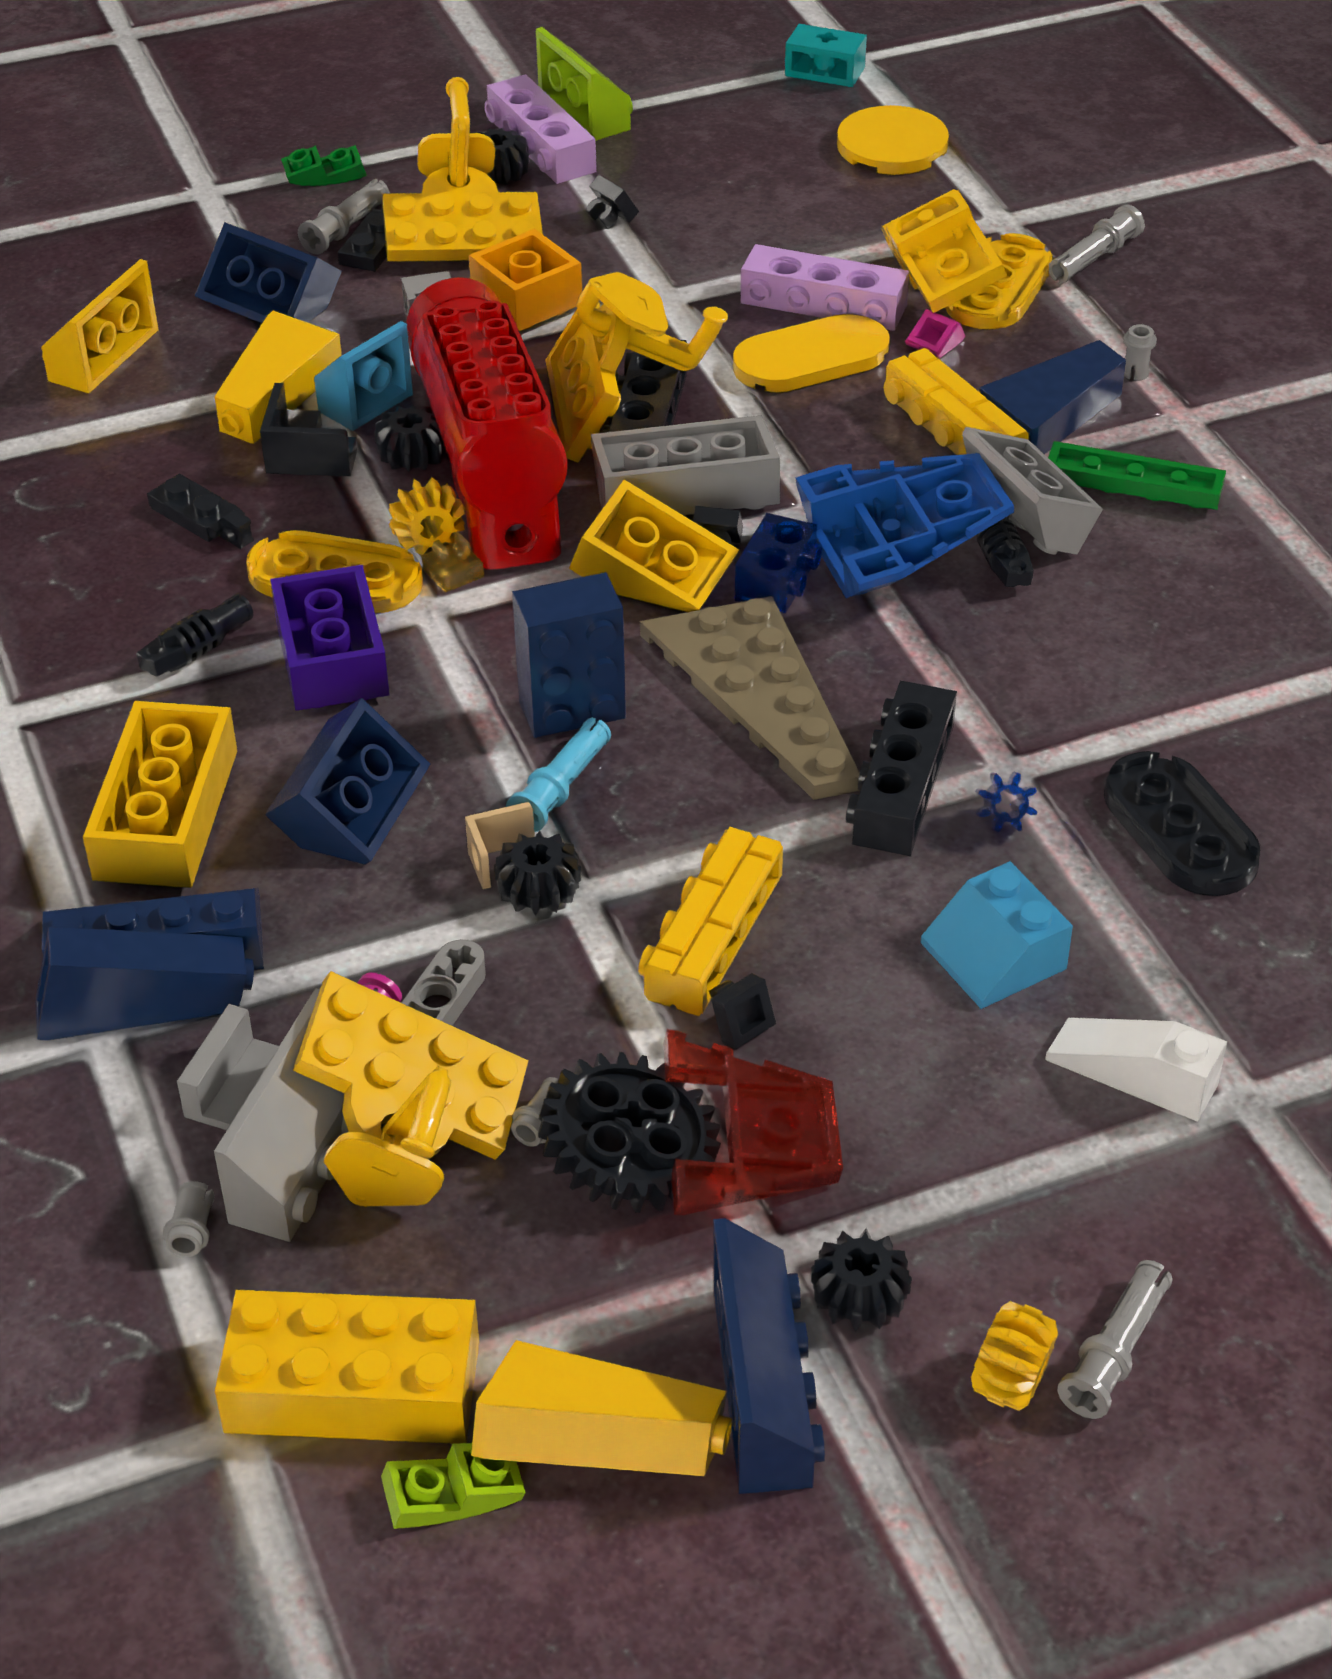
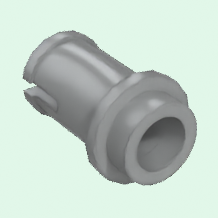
M1137 324L1131 326L1129 331L1124 334L1123 342L1127 347L1124 377L1130 380L1132 369L1135 368L1134 381H1141L1149 376L1151 349L1156 346L1157 338L1151 327Z
M546 1078L526 1106L517 1108L512 1115V1133L522 1144L534 1147L539 1143L543 1144L546 1142V1140L538 1138V1131L541 1125V1120L538 1118L551 1082L558 1083L557 1078Z
M189 1181L179 1187L173 1217L165 1224L163 1229V1238L166 1241L167 1248L177 1256H194L209 1241L210 1235L206 1225L215 1196L212 1189L206 1192L208 1185L198 1181Z

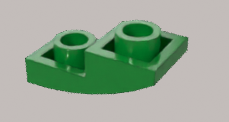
M356 145L349 148H338L322 158L316 146L308 149H297L289 156L281 158L289 184L324 186L353 181L367 176Z

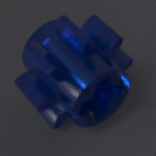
M1014 771L1010 775L1008 782L1002 781L997 773H990V779L993 784L987 790L982 788L975 790L979 796L984 798V806L975 812L976 815L979 817L994 816L992 830L996 832L1003 828L1004 822H1010L1015 830L1021 831L1022 824L1020 819L1026 813L1037 815V811L1029 806L1028 797L1037 792L1036 788L1032 786L1018 787L1021 774ZM1003 790L1017 797V799L1010 803L1012 811L1009 813L995 806L1002 801L1000 792Z

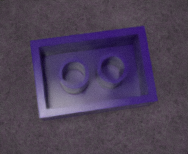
M363 565L270 579L276 623L295 711L353 702L361 698L369 700L390 696L385 650Z

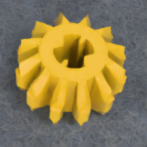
M431 477L425 487H422L421 483L414 479L413 490L407 492L398 489L397 496L400 501L389 504V512L392 516L389 520L390 529L397 536L400 545L406 550L414 547L415 552L423 556L427 549L432 547L433 551L440 555L441 544L447 542L456 545L454 532L465 530V523L461 517L465 514L464 505L456 497L454 489L448 484L441 487L439 482Z
M1009 1301L1001 1306L999 1312L996 1313L981 1346L971 1375L974 1391L985 1396L987 1401L1003 1408L1007 1406L1020 1411L1028 1406L1033 1398L1058 1337L1056 1321L1043 1315V1311L1027 1304L1023 1306Z

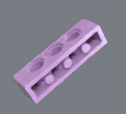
M526 74L487 85L488 100L485 101V112L488 120L499 129L503 128L507 132L515 130L518 135L525 137L529 158L556 184L596 172L595 138Z
M755 244L741 268V303L820 318L842 314L860 315L876 320L887 330L895 331L907 306L909 271Z

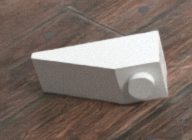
M1068 1018L1048 1049L1045 1060L1198 1122L1219 1084L1227 1041L1176 1021Z

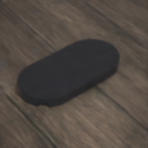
M1151 751L1129 754L1113 764L1109 776L1106 778L1104 789L1105 802L1113 815L1172 883L1189 892L1207 896H1222L1236 893L1251 884L1258 873L1260 843L1254 833L1194 766L1173 755L1172 761L1159 758V752Z

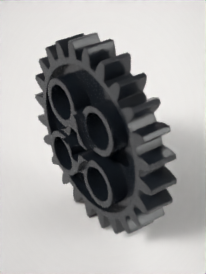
M619 1052L616 1064H610L608 1059L602 1053H599L593 1067L583 1059H579L574 1073L563 1069L558 1083L551 1082L538 1118L541 1120L538 1138L546 1140L543 1150L544 1157H557L553 1172L555 1174L568 1172L573 1174L569 1186L570 1189L574 1190L585 1184L591 1187L589 1201L594 1202L602 1194L610 1196L611 1208L617 1210L622 1199L630 1200L635 1213H640L644 1200H649L658 1211H663L667 1197L680 1205L683 1203L687 1191L697 1194L703 1179L708 1180L721 1146V1143L716 1140L721 1128L720 1124L710 1122L715 1110L714 1106L699 1105L703 1095L702 1089L690 1091L684 1089L687 1075L683 1074L674 1079L666 1076L668 1064L665 1062L656 1070L648 1068V1059L644 1055L640 1057L637 1065L629 1064L624 1052Z

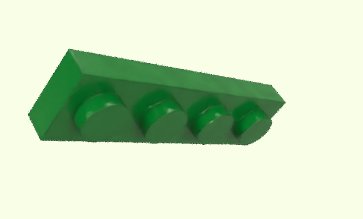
M1057 441L1053 442L1048 456L1078 486L1099 489L1107 493H1122L1144 497L1152 501L1162 500L1180 503L1193 508L1217 510L1226 476V470Z

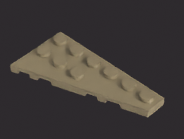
M772 596L640 621V636L649 644L655 642L664 651V659L673 667L679 665L691 676V684L733 724L740 722L749 731V739L759 749L766 747L779 759V767L813 800L861 791L858 790L860 772Z

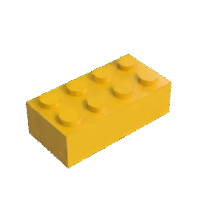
M134 701L83 835L92 881L192 888L237 754L230 707Z
M236 1290L214 1391L223 1433L453 1444L467 1443L479 1350L475 1300Z

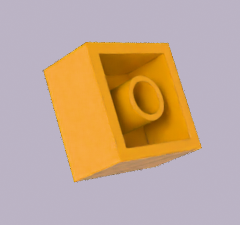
M536 229L469 255L470 279L485 284L494 291L501 303H507L519 331L529 329L535 324L554 316L562 315L566 311L577 307L579 296L582 293L581 262Z

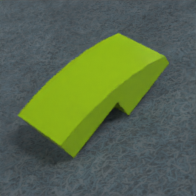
M472 1443L452 1444L446 1459L387 1461L381 1479L394 1529L461 1520L521 1501L526 1492L517 1461L482 1459L471 1456Z

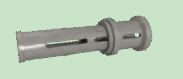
M374 179L342 201L338 206H327L320 210L316 219L304 221L298 228V238L302 246L312 254L319 255L325 252L330 242L343 239L348 234L349 227L382 204L383 194H390L387 185L382 180Z
M1124 204L1114 211V215L1111 218L1098 221L1094 225L1092 234L1049 263L1048 272L1054 281L1059 279L1061 284L1065 283L1101 255L1115 253L1123 247L1124 241L1128 238H1136L1143 232L1145 224L1142 214L1133 205Z
M1144 1260L1137 1265L1133 1277L1100 1333L1088 1337L1082 1343L1079 1349L1080 1361L1072 1373H1067L1060 1380L1057 1389L1059 1397L1065 1406L1074 1413L1086 1418L1097 1419L1106 1415L1110 1409L1112 1402L1110 1394L1117 1382L1125 1380L1131 1372L1132 1357L1130 1353L1165 1292L1172 1285L1173 1279L1169 1271L1162 1275L1158 1283L1155 1282L1164 1268L1162 1264L1151 1260Z

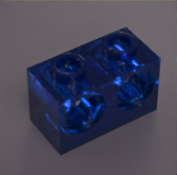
M766 513L735 565V601L744 602L772 596L779 611L787 613L794 598L803 595L807 583V575L810 570L815 571L819 566L822 556V544L817 543L818 524Z

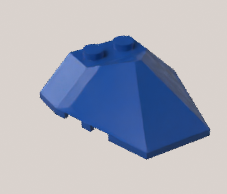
M979 453L922 458V465L894 467V460L879 461V469L852 471V464H843L795 477L814 544L845 598L865 594L905 578L1014 513V504Z

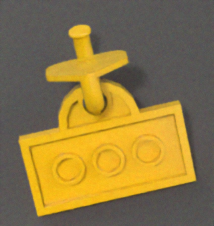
M461 77L451 78L446 84V93L450 97L452 113L451 133L428 135L418 145V170L428 177L423 182L422 193L383 194L382 206L387 262L469 260L470 254L532 229H536L543 234L537 192H499L495 182L487 175L494 168V142L484 134L470 133L467 98L469 86L466 80Z
M620 272L591 278L579 296L575 313L545 360L559 436L567 459L579 463L586 450L592 449L591 434L600 433V428L606 419L612 417L618 410L621 394L618 390L615 373L626 348L681 371L692 370L700 363L720 332L723 323L728 320V314L723 309L718 307L705 308L703 311V323L688 344L665 334L668 329V322L660 295L652 287Z
M330 971L321 984L293 1071L344 1093L342 1113L348 1132L341 1134L328 1148L324 1157V1163L347 1198L358 1206H410L427 1204L441 1189L444 1173L438 1165L428 1159L436 1155L448 1139L495 1160L502 1154L506 1147L513 1121L512 1115L516 1110L529 1060Z

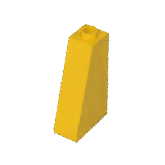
M276 311L270 312L214 396L220 432L252 444L261 438L260 429L274 383H284L287 409H296L316 392L314 377L342 356L340 335Z
M515 1340L476 1402L471 1456L492 1460L705 1476L714 1454L724 1455L728 1447L732 1430V1418L723 1416L727 1391Z

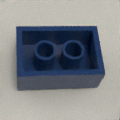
M607 573L512 591L519 703L534 738L579 729L588 718L592 717L596 718L594 725L599 720L606 723L625 719L623 606Z

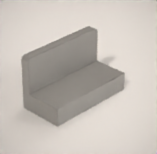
M228 1004L177 1080L185 1118L227 1130L277 1051L278 1045L253 1038L248 1009Z

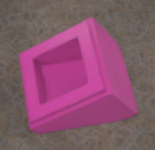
M926 309L905 340V343L918 350L926 348L936 358L940 359L960 344L966 335L959 322Z

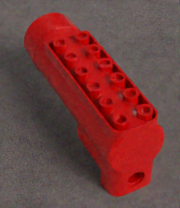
M457 277L438 281L422 291L410 307L406 321L408 342L414 367L423 381L451 461L453 481L459 499L465 508L469 547L473 562L480 568L494 570L554 560L562 552L557 494L561 490L566 478L567 456L551 419L549 399L507 303H501L494 291L485 284L473 279ZM515 524H523V526L516 531H507L511 526Z

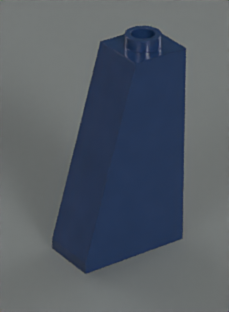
M1098 340L979 387V392L1029 433L1028 440L1043 454H1046L1051 450L1054 441H1063L1122 395L1126 359L1101 340Z
M48 926L35 1000L37 1040H54L222 1014L228 1004L239 1007L243 990H251L254 978L253 959L245 958L243 937Z

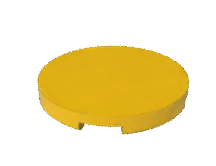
M894 105L876 106L854 112L840 123L837 131V148L841 156L852 165L859 162L877 167V173L910 174L930 168L932 161L947 153L949 134L947 127L940 119L923 110Z

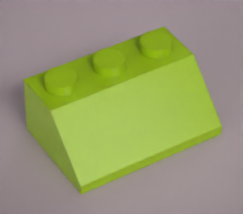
M543 27L536 28L538 86L586 129L596 141L631 130L630 114L633 112V104L630 96Z

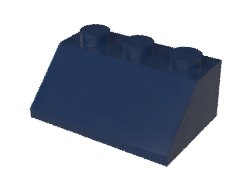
M224 222L195 297L260 323H263L267 315L272 311L308 323L327 309L342 271L318 257Z
M361 698L327 720L265 815L302 849L367 864L372 861L431 764L375 709Z

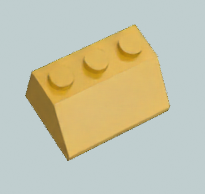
M138 260L41 346L49 382L90 393L159 330L146 260Z

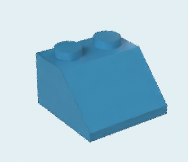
M402 321L396 323L342 355L314 377L317 406L321 414L354 431L413 395L406 323Z
M1009 861L967 880L922 934L921 944L979 1008L983 1009L1066 970L1073 925Z

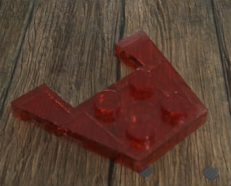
M667 1029L663 1042L665 1081L720 1085L723 1087L729 1163L675 1159L672 1170L674 1215H687L839 1183L843 1171V1161L833 1081L766 1059L763 1066L735 1058L732 1048L713 1043L711 1049L687 1042L686 1033Z

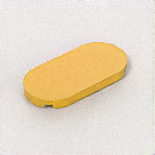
M1008 233L1001 235V240L992 241V237L986 238L1002 262L1007 276L945 307L949 316L965 326L978 329H999L1018 322L1050 275L1048 265L1052 261V254L1050 251H1045V244L1034 237Z
M853 314L834 315L745 339L734 350L733 372L736 378L748 387L755 389V384L765 386V391L774 393L787 392L861 373L879 366L884 361V355L886 353L888 355L890 336L882 324L871 318Z
M285 531L278 533L279 539L268 542L267 537L251 548L246 559L248 578L251 585L257 591L269 597H273L270 582L272 578L363 565L375 613L390 612L408 605L419 595L423 586L422 568L419 561H414L413 554L402 547L309 531Z

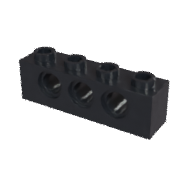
M634 351L627 352L624 362V376H619L617 384L621 394L620 405L616 413L609 417L610 425H604L602 433L673 425L687 371L675 369Z
M900 680L894 699H885L881 715L883 730L875 729L873 732L869 757L872 760L871 762L863 761L858 778L860 794L852 793L847 806L846 823L853 824L852 845L911 856L954 728L957 691Z

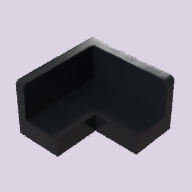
M274 383L260 429L266 473L351 477L357 454L356 437H348V432L345 429L321 428L320 410L287 409L284 383Z

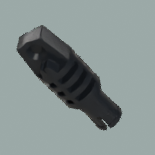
M1005 517L976 535L977 542L991 569L1005 587L1031 585L1034 570L1029 553L1011 520Z
M236 593L215 608L196 610L191 615L161 631L157 638L136 653L139 667L151 675L160 676L168 671L173 672L190 664L191 661L198 659L201 655L221 645L225 634L230 632V630L251 620L254 616L251 604L245 596H240L239 593Z

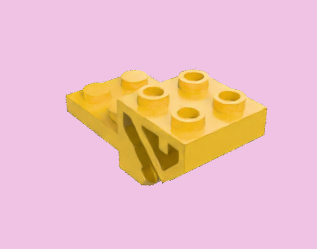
M953 189L886 223L881 228L886 242L902 270L909 271V282L914 290H920L933 313L1007 276L1002 262L973 219L971 210L959 190Z

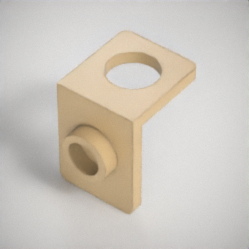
M529 802L465 816L468 854L482 889L491 888L488 853L502 850L503 843H515L519 833L528 838L535 837L533 808Z

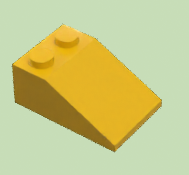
M623 480L582 536L569 569L582 577L606 572L617 595L691 612L701 609L738 554L739 549L628 481Z

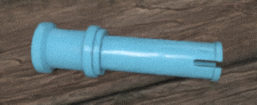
M588 718L547 767L535 769L528 777L526 788L522 792L514 793L508 799L506 807L525 802L531 804L534 816V832H538L547 824L548 814L553 808L560 807L565 803L569 796V785L578 777L602 747L610 741L611 731L602 720H599L590 731V728L596 723V718Z

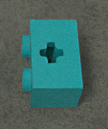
M798 24L786 42L785 76L853 87L865 69L867 35Z

